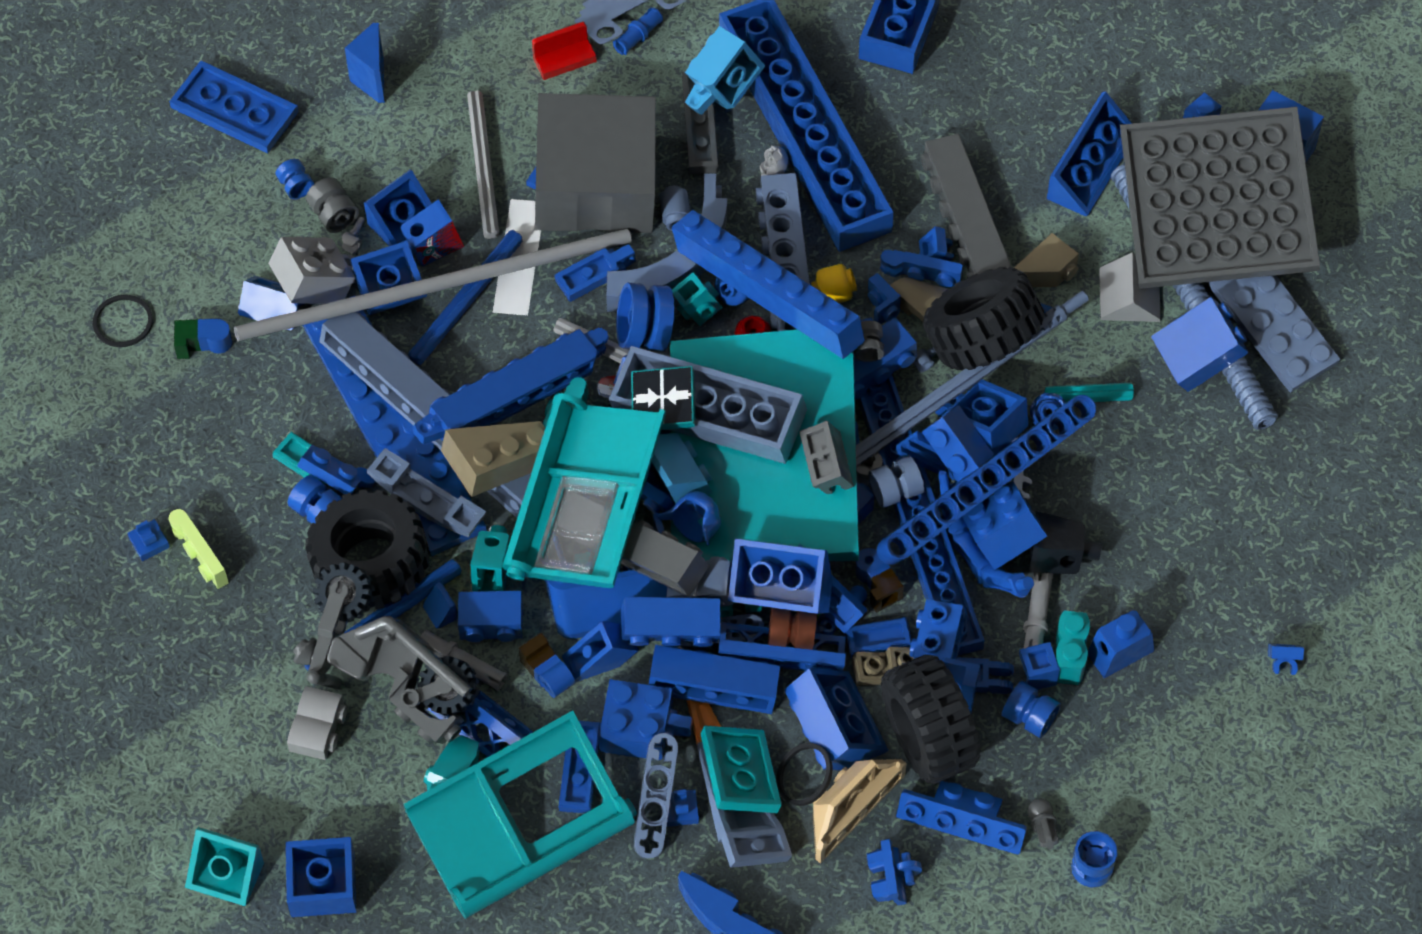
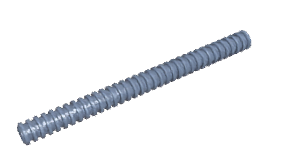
M1123 164L1112 172L1111 179L1115 182L1116 188L1119 189V193L1123 196V200L1127 203L1129 209L1125 167ZM1201 283L1172 285L1176 289L1177 295L1180 296L1181 302L1184 303L1185 309L1188 311L1210 298ZM1242 357L1222 370L1223 375L1227 377L1228 384H1231V389L1235 392L1236 398L1239 399L1240 405L1244 407V412L1248 414V419L1253 422L1254 429H1265L1271 426L1277 420L1278 414L1276 411H1273V405L1269 403V398L1265 396L1264 390L1260 388L1261 385L1259 381H1256V376L1252 373L1251 367L1248 366L1247 360Z

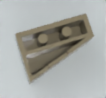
M541 421L446 429L441 452L470 496L473 497L530 474L545 427Z

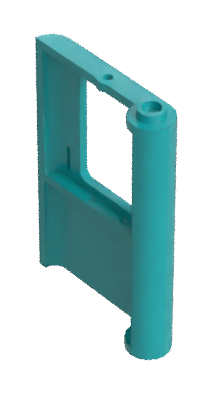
M573 710L403 804L414 829L449 894L465 919L635 823L633 817L637 815L636 809L629 798L623 800L618 795ZM569 748H575L602 796V803L533 843H527L500 795V788Z

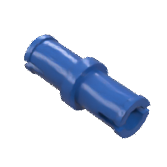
M651 7L637 21H632L628 25V29L613 41L615 50L621 55H626L638 42H644L648 38V33L663 21L662 14L656 8Z

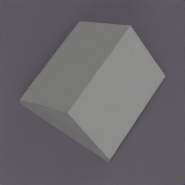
M1133 252L1100 267V320L1160 322V288L1139 289L1136 259Z

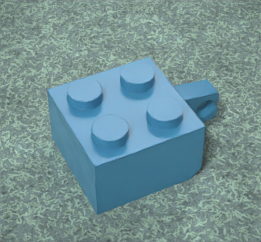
M719 26L715 33L709 36L706 45L698 56L692 59L689 68L685 72L695 83L685 103L701 115L714 101L726 109L734 108L765 65L745 41Z

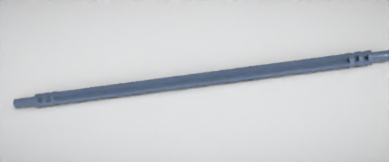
M1081 291L1061 306L1055 305L1045 312L1043 324L1040 325L1038 333L1033 334L1032 339L1027 344L1020 346V349L1016 352H1011L1005 356L1006 358L991 362L990 365L984 367L978 366L972 370L964 369L857 444L856 467L1066 321L1067 315L1089 301L1086 293Z

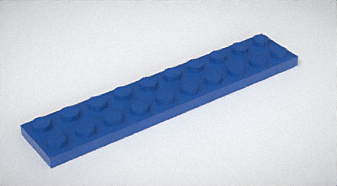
M363 310L357 311V313L362 314L367 320V322L371 325L365 312ZM328 319L302 325L375 457L377 458L383 449L386 448L410 463L411 470L457 499L463 496L472 502L441 450L432 442L422 444L413 433V425L319 342L322 324ZM417 513L423 525L431 557L477 536L480 531H487L484 521L481 520L469 537L463 536Z

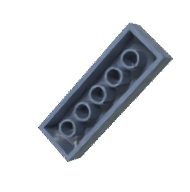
M630 347L609 397L612 408L632 410L631 371L693 366L695 427L667 430L786 464L807 412L802 394L637 347Z

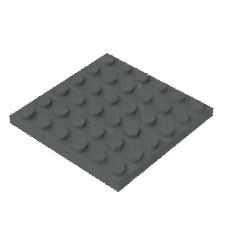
M1297 107L1120 125L1139 289L1320 270Z

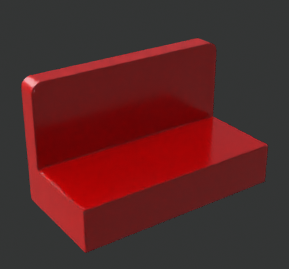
M580 22L532 39L533 59L543 80L597 62L596 54L588 40L585 22Z

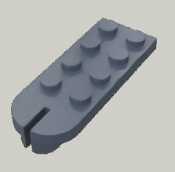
M1276 275L1209 282L1213 293L1221 303L1224 302L1233 314L1232 318L1290 393L1339 363L1340 358Z

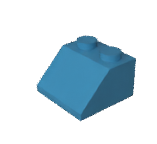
M678 433L660 434L651 463L674 502L677 503L681 497L692 491H700L707 495L711 494L712 491L707 482L712 480L704 464L697 466L693 458L698 455L690 441L683 442Z

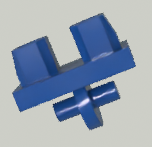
M890 839L880 841L881 849L867 853V861L872 873L885 871L886 878L871 882L872 895L877 902L893 900L897 905L907 904L905 885L912 886L915 884L914 876L922 872V865L919 861L911 860L909 852L902 853L900 857V850L892 847Z

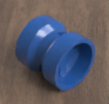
M289 159L283 162L276 170L277 179L281 184L285 185V192L291 199L297 200L306 196L309 189L314 185V181L309 174L305 173V167L299 159Z

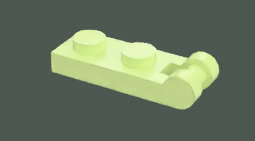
M181 509L173 510L169 515L172 532L176 538L185 540L183 547L191 560L194 558L198 559L201 564L198 568L205 581L208 583L212 580L217 589L228 584L224 567L187 513Z

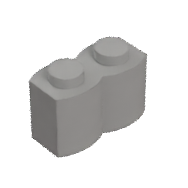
M305 686L287 740L289 752L326 760L328 753L335 751L338 743V734L335 731L338 723H344L348 706L344 705L342 694Z

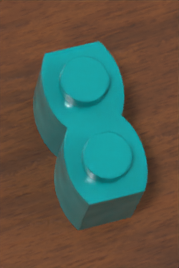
M1064 610L1060 616L1056 635L1055 655L1060 669L1057 683L1079 685L1083 679L1088 656L1086 645L1090 630V621L1087 613Z

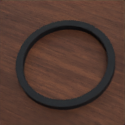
M118 295L107 299L96 309L92 325L96 336L103 343L113 347H128L140 342L147 336L152 327L153 316L151 309L142 299L132 295ZM120 300L137 302L144 307L148 314V323L145 330L138 337L126 342L108 340L99 332L97 327V320L101 311L109 304Z
M814 743L800 744L791 749L781 761L777 771L776 783L781 797L788 803L796 806H805L819 799L828 788L832 778L833 765L829 753L823 747ZM816 749L821 752L826 762L824 781L812 796L803 800L791 799L783 787L785 768L792 757L800 751Z

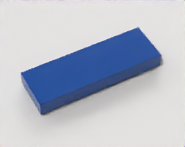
M579 721L598 756L601 722ZM569 748L565 752L558 808L562 812L586 813L592 808L595 783L575 748Z

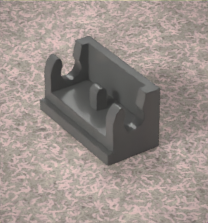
M829 421L799 431L812 486L819 488L826 494H832L831 487L835 485H840L845 490L854 487L840 431Z

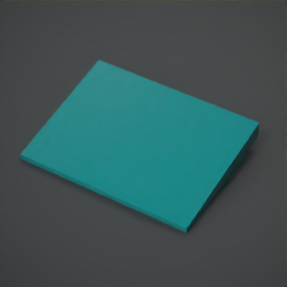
M797 329L670 341V357L802 394L807 412L799 431L825 421H829L839 430L854 487L847 490L841 488L840 485L832 486V494H826L819 488H814L800 432H798L786 464L678 433L683 442L690 441L698 455L693 458L697 466L704 464L712 480L707 482L712 491L709 496L716 502L719 508L721 526L709 540V546H707L706 542L696 543L683 536L672 520L671 534L683 545L689 542L703 551L701 556L705 561L710 560L711 557H723L732 563L735 538L798 546L800 544L806 548L827 550L829 561H859L853 352L842 359ZM701 518L700 520H698V523L701 524V525H702L703 518Z

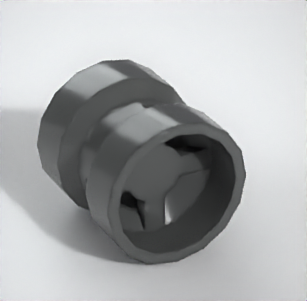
M862 321L861 326L865 341L854 350V357L863 362L877 361L884 356V344L880 341L883 337V327L876 321Z

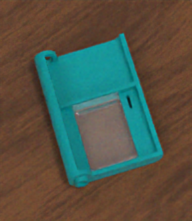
M558 393L555 395L503 561L502 568L507 571L506 575L516 580H524L525 577L602 588L614 587L665 419V410L660 409L659 412H647L587 405L580 398L570 394Z

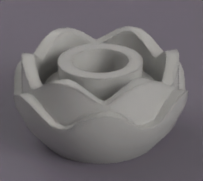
M771 145L764 152L765 161L760 164L761 176L784 174L788 165V155L785 150L780 146Z

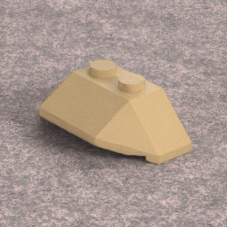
M902 759L856 761L849 769L847 767L843 768L835 777L834 785L813 802L815 859L820 864L905 777L906 762Z

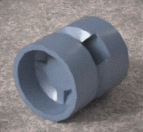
M911 456L894 461L891 468L883 465L868 472L871 489L882 508L900 502L901 496L909 499L924 493L921 473Z

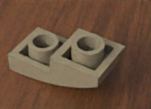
M889 647L886 652H855L852 656L856 686L881 685V679L886 671L913 660V657H910V647Z

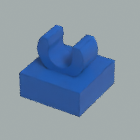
M935 226L919 240L920 255L947 261L954 258V254L947 252V249L953 245V241L946 238L944 228Z
M155 519L150 522L146 520L136 525V529L127 533L129 540L142 561L170 548Z
M1268 643V656L1275 659L1272 663L1273 672L1279 674L1280 664L1282 662H1289L1290 674L1296 675L1298 665L1295 660H1303L1304 647L1301 645Z
M673 790L667 827L699 824L696 790Z

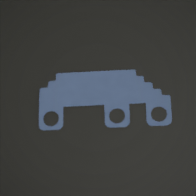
M588 0L582 4L585 9L579 12L582 16L577 18L575 23L585 22L587 34L598 44H604L623 33V30L612 19L648 0ZM663 0L655 1L664 9H671L687 0H679L672 4L665 3ZM612 27L615 30L611 37L599 38L597 36V32L601 28Z

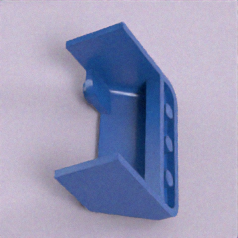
M659 513L653 514L654 531L661 534L664 528L662 521L657 517ZM546 549L542 561L544 567L578 572L575 566L567 562L550 564ZM634 570L619 572L613 588L545 580L557 632L566 639L584 637L601 621L621 624L620 608L625 597L666 598L667 586Z

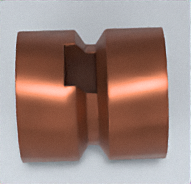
M772 608L768 645L787 647L789 643H792L793 648L813 650L817 614L797 611L795 615H792L791 610Z

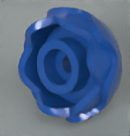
M1053 393L1039 395L1030 407L1033 423L1035 425L1049 415L1046 413L1047 409H1051L1053 412L1066 403L1060 395ZM1051 423L1053 431L1059 429L1055 423Z

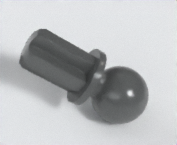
M1042 798L1035 799L1028 806V816L1032 820L1031 827L1037 833L1041 847H1047L1050 850L1059 843L1056 831L1057 820L1053 815V807L1049 801Z

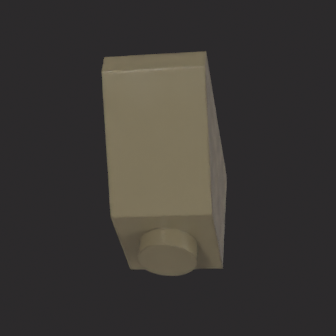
M1051 233L1014 268L1027 275L1032 287H1057L1064 280H1071L1077 273L1079 253Z

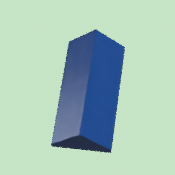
M1107 92L1100 94L1049 179L1047 199L1083 216L1089 215L1109 182L1112 172L1118 167L1123 158L1120 125L1132 124Z

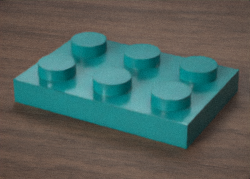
M704 726L700 734L717 809L778 813L782 804L764 730Z

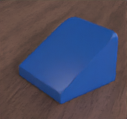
M440 582L436 583L425 600L423 608L434 626L438 629L456 620L457 612L456 605L444 585Z

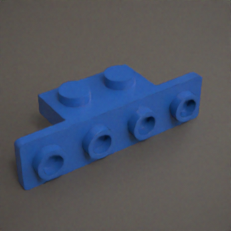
M945 781L940 782L934 798L904 789L901 793L896 817L1017 855L1021 852L1027 830L1025 825L998 817L1003 799L994 797L986 792L974 791L964 788L957 783Z

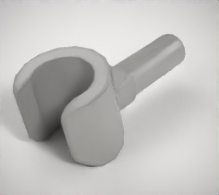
M363 217L358 218L350 233L345 232L342 236V249L351 254H355L362 244V240L357 236L365 222Z

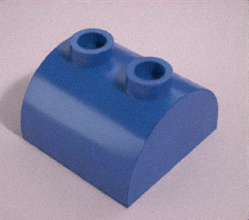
M407 241L351 259V266L360 295L422 280ZM427 294L366 310L369 315L377 314L425 298Z

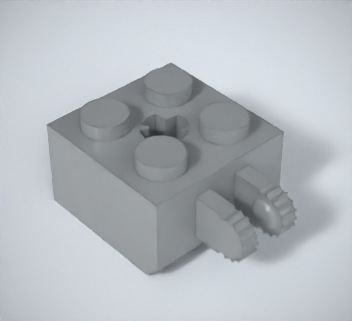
M281 237L268 263L291 303L327 304L346 298L353 283L356 284L351 266V259L354 256L341 254L332 238Z

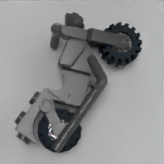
M352 564L329 565L330 569H323L320 572L322 574L321 578L317 577L315 583H318L317 588H313V594L317 596L314 599L315 604L320 606L319 610L323 613L318 626V639L312 638L309 641L303 639L293 651L295 654L293 661L296 664L310 665L305 676L306 680L311 684L339 689L342 685V680L339 677L326 674L331 665L363 681L369 680L375 674H389L394 678L389 694V700L397 706L394 712L405 722L409 723L412 720L420 727L417 731L418 734L430 744L434 741L445 744L446 741L452 742L461 732L462 728L460 725L465 721L463 717L456 715H458V712L468 710L467 706L473 705L474 699L481 692L476 687V685H479V679L475 678V670L470 668L467 662L458 658L443 657L405 622L390 616L378 618L344 633L348 622L354 621V618L360 619L364 616L362 614L364 611L368 612L371 607L368 605L370 601L374 602L375 597L372 596V591H375V587L370 583L372 581L371 577L366 575L363 569ZM424 662L426 664V670L420 672L422 664ZM429 707L431 711L452 716L448 719H437L428 713L426 709Z

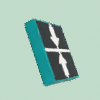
M693 366L631 371L632 410L659 412L660 409L665 410L666 415L661 430L695 427Z

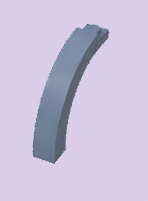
M704 174V203L701 215L725 230L727 198H722V185H716V174ZM676 250L661 261L646 267L626 271H607V312H617L620 293L627 282L643 284L647 291L653 285L669 286L672 290L691 273L694 272L699 277L705 269Z

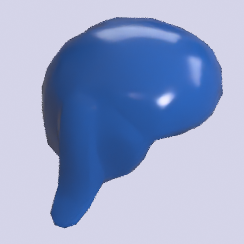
M700 491L687 493L671 509L657 515L660 520H672L677 529L689 540L696 543L706 542L707 546H709V540L721 526L720 511L716 502L709 495ZM701 518L703 519L702 525L698 523V520Z

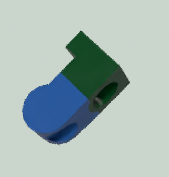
M222 319L174 320V348L177 359H189L190 351L210 350L213 353H225L232 346L233 341L229 325Z

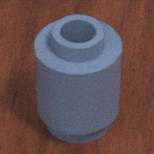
M674 185L666 187L659 194L662 221L666 228L672 231L671 227L690 212L688 192Z

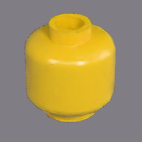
M843 264L819 269L816 272V281L811 282L813 287L838 303L851 300L853 292L857 291L852 269H847Z

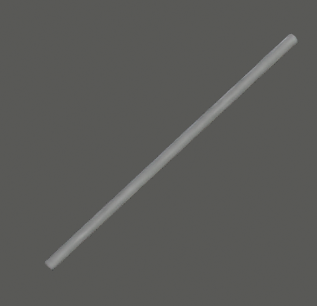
M623 229L235 326L234 333L237 341H242L592 253L603 248L607 249L631 243V234L628 229Z

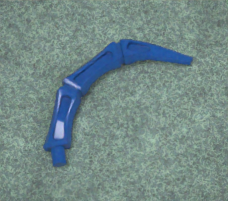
M939 471L938 473L941 495L950 489L946 471ZM942 509L943 520H945V519H946V513H945V511ZM962 517L946 528L952 548L958 551L964 558L979 584H983L984 588L1009 592L1019 598H1025L1028 595L1030 589L1034 586V580L1031 577H1025L1023 572H1006L1002 566L994 570L975 544L974 538L970 531H968Z

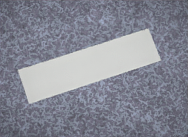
M510 200L505 235L510 230H514L521 234L523 240L511 257L538 251L541 230H535V201ZM535 267L498 276L493 313L528 316Z

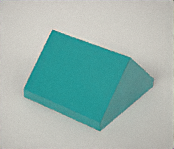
M198 827L195 831L185 888L246 906L264 865L259 845Z

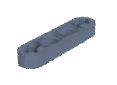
M667 733L655 735L650 740L647 749L634 836V849L640 857L645 859L658 856L664 846L678 753L676 739ZM662 739H666V744L672 746L671 752L665 753L663 761L670 762V768L663 765L651 766V759L654 761L659 760V750L654 749V745L659 744ZM659 770L666 774L667 784L664 788L655 789L650 785L649 777L653 771ZM655 802L661 806L662 816L659 820L650 821L646 818L644 809L647 804ZM642 823L650 827L661 826L660 833L655 830L653 831L652 841L657 842V848H652L650 853H645V847L640 846V840H645L648 834V829L641 830Z

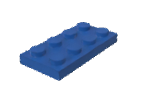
M203 61L198 63L169 101L172 109L267 154L299 112L296 104Z

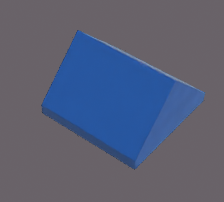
M372 23L345 47L349 79L353 84L378 103H385L384 55L379 23Z
M412 170L407 171L364 202L367 225L388 246L406 240L400 229L401 225L432 204Z

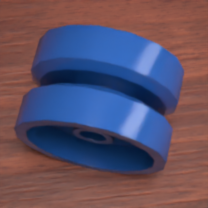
M627 282L621 290L617 308L616 333L619 346L623 349H630L631 346L640 348L643 344L648 351H665L670 342L674 322V298L671 288L669 286L653 285L647 291L643 284Z

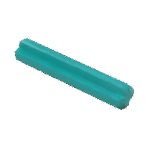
M1132 383L1047 386L1044 389V393L1060 395L1065 402L1078 395H1086L1094 402L1128 401L1134 397V388Z

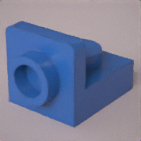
M876 273L868 279V298L876 307L874 309V321L882 324L898 316L901 296Z

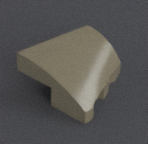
M909 277L900 278L890 285L901 296L900 309L908 316L913 313L922 322L927 308L931 307V303L936 298L941 297L942 293L947 290L946 288Z

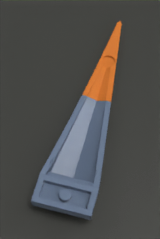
M687 700L690 717L693 719L692 726L718 842L723 844L730 868L788 862L792 857V853L783 826L774 813L717 809L700 733L704 726L721 727L710 704Z

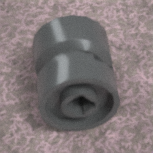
M324 178L315 183L307 192L306 202L313 212L318 215L319 220L328 232L338 233L351 226L358 218L359 209L346 194L345 189L336 178Z

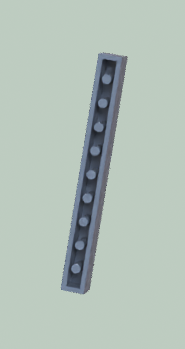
M353 312L330 318L322 324L319 342L413 426L429 414L430 405L437 398L451 395L448 390L441 388L434 382L425 370L416 366L405 352L398 350L390 343L382 332H378L373 328L362 314ZM442 440L432 441L441 450ZM531 473L490 489L487 492L517 518Z

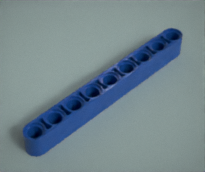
M1078 395L1057 408L990 458L981 467L966 476L883 538L877 546L879 559L885 564L894 565L912 555L1089 422L1096 413L1094 401L1086 395ZM1074 406L1080 409L1081 417L1075 414ZM1051 423H1055L1058 426L1059 434L1052 430ZM1029 439L1035 442L1037 451L1030 448ZM1006 456L1013 460L1014 468L1007 464ZM983 473H986L990 476L992 481L991 485H988L984 481ZM960 490L968 494V503L962 500ZM937 507L945 511V520L938 516ZM914 524L921 527L923 531L922 538L915 534ZM891 542L898 545L900 549L899 555L892 552L890 548Z

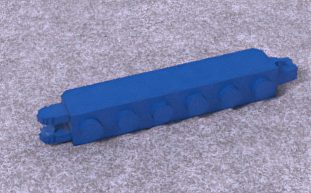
M595 328L585 334L580 329L571 334L565 333L555 342L547 346L537 347L522 359L516 358L506 367L496 372H488L479 381L471 385L465 384L457 392L447 397L437 398L430 405L429 414L414 424L413 433L422 444L441 439L443 442L446 429L495 425L566 388L574 377L586 378L592 374L595 359L599 358L600 355L602 356L606 351L605 343L609 339L607 331L602 328Z

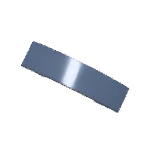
M386 448L383 449L367 469V474L390 494L402 497L403 502H409L414 507L415 512L460 535L469 537L486 515L485 510L463 496L457 499L411 470L410 463Z

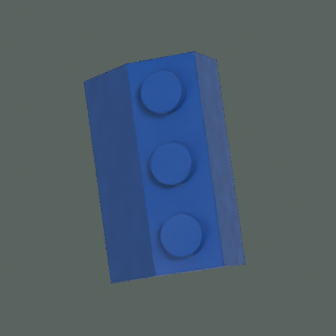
M735 538L728 594L729 602L816 614L829 613L833 580L827 550Z
M625 597L620 608L622 640H630V645L635 646L649 645V641H662L664 646H679L681 641H693V645L698 647L712 646V642H717L720 638V599Z
M809 668L784 689L789 699V705L796 713L802 725L804 735L809 739L810 743L823 747L829 753L833 770H842L845 767L850 768L856 761L869 760L889 751L849 671L842 672ZM814 749L816 760L823 770H826V762L820 751Z

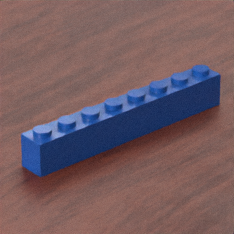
M690 211L671 227L678 252L840 358L844 359L865 341L860 317L696 211Z

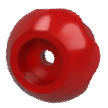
M751 315L744 317L737 323L734 334H752L751 331L763 333L772 332L764 318Z

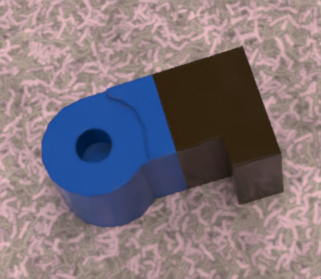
M873 548L861 550L859 552V561H856L855 574L861 582L866 583L870 588V604L877 613L902 600L904 586L891 567L879 559L877 550Z
M542 633L519 647L520 662L551 697H557L575 684L572 673L551 649L549 641Z

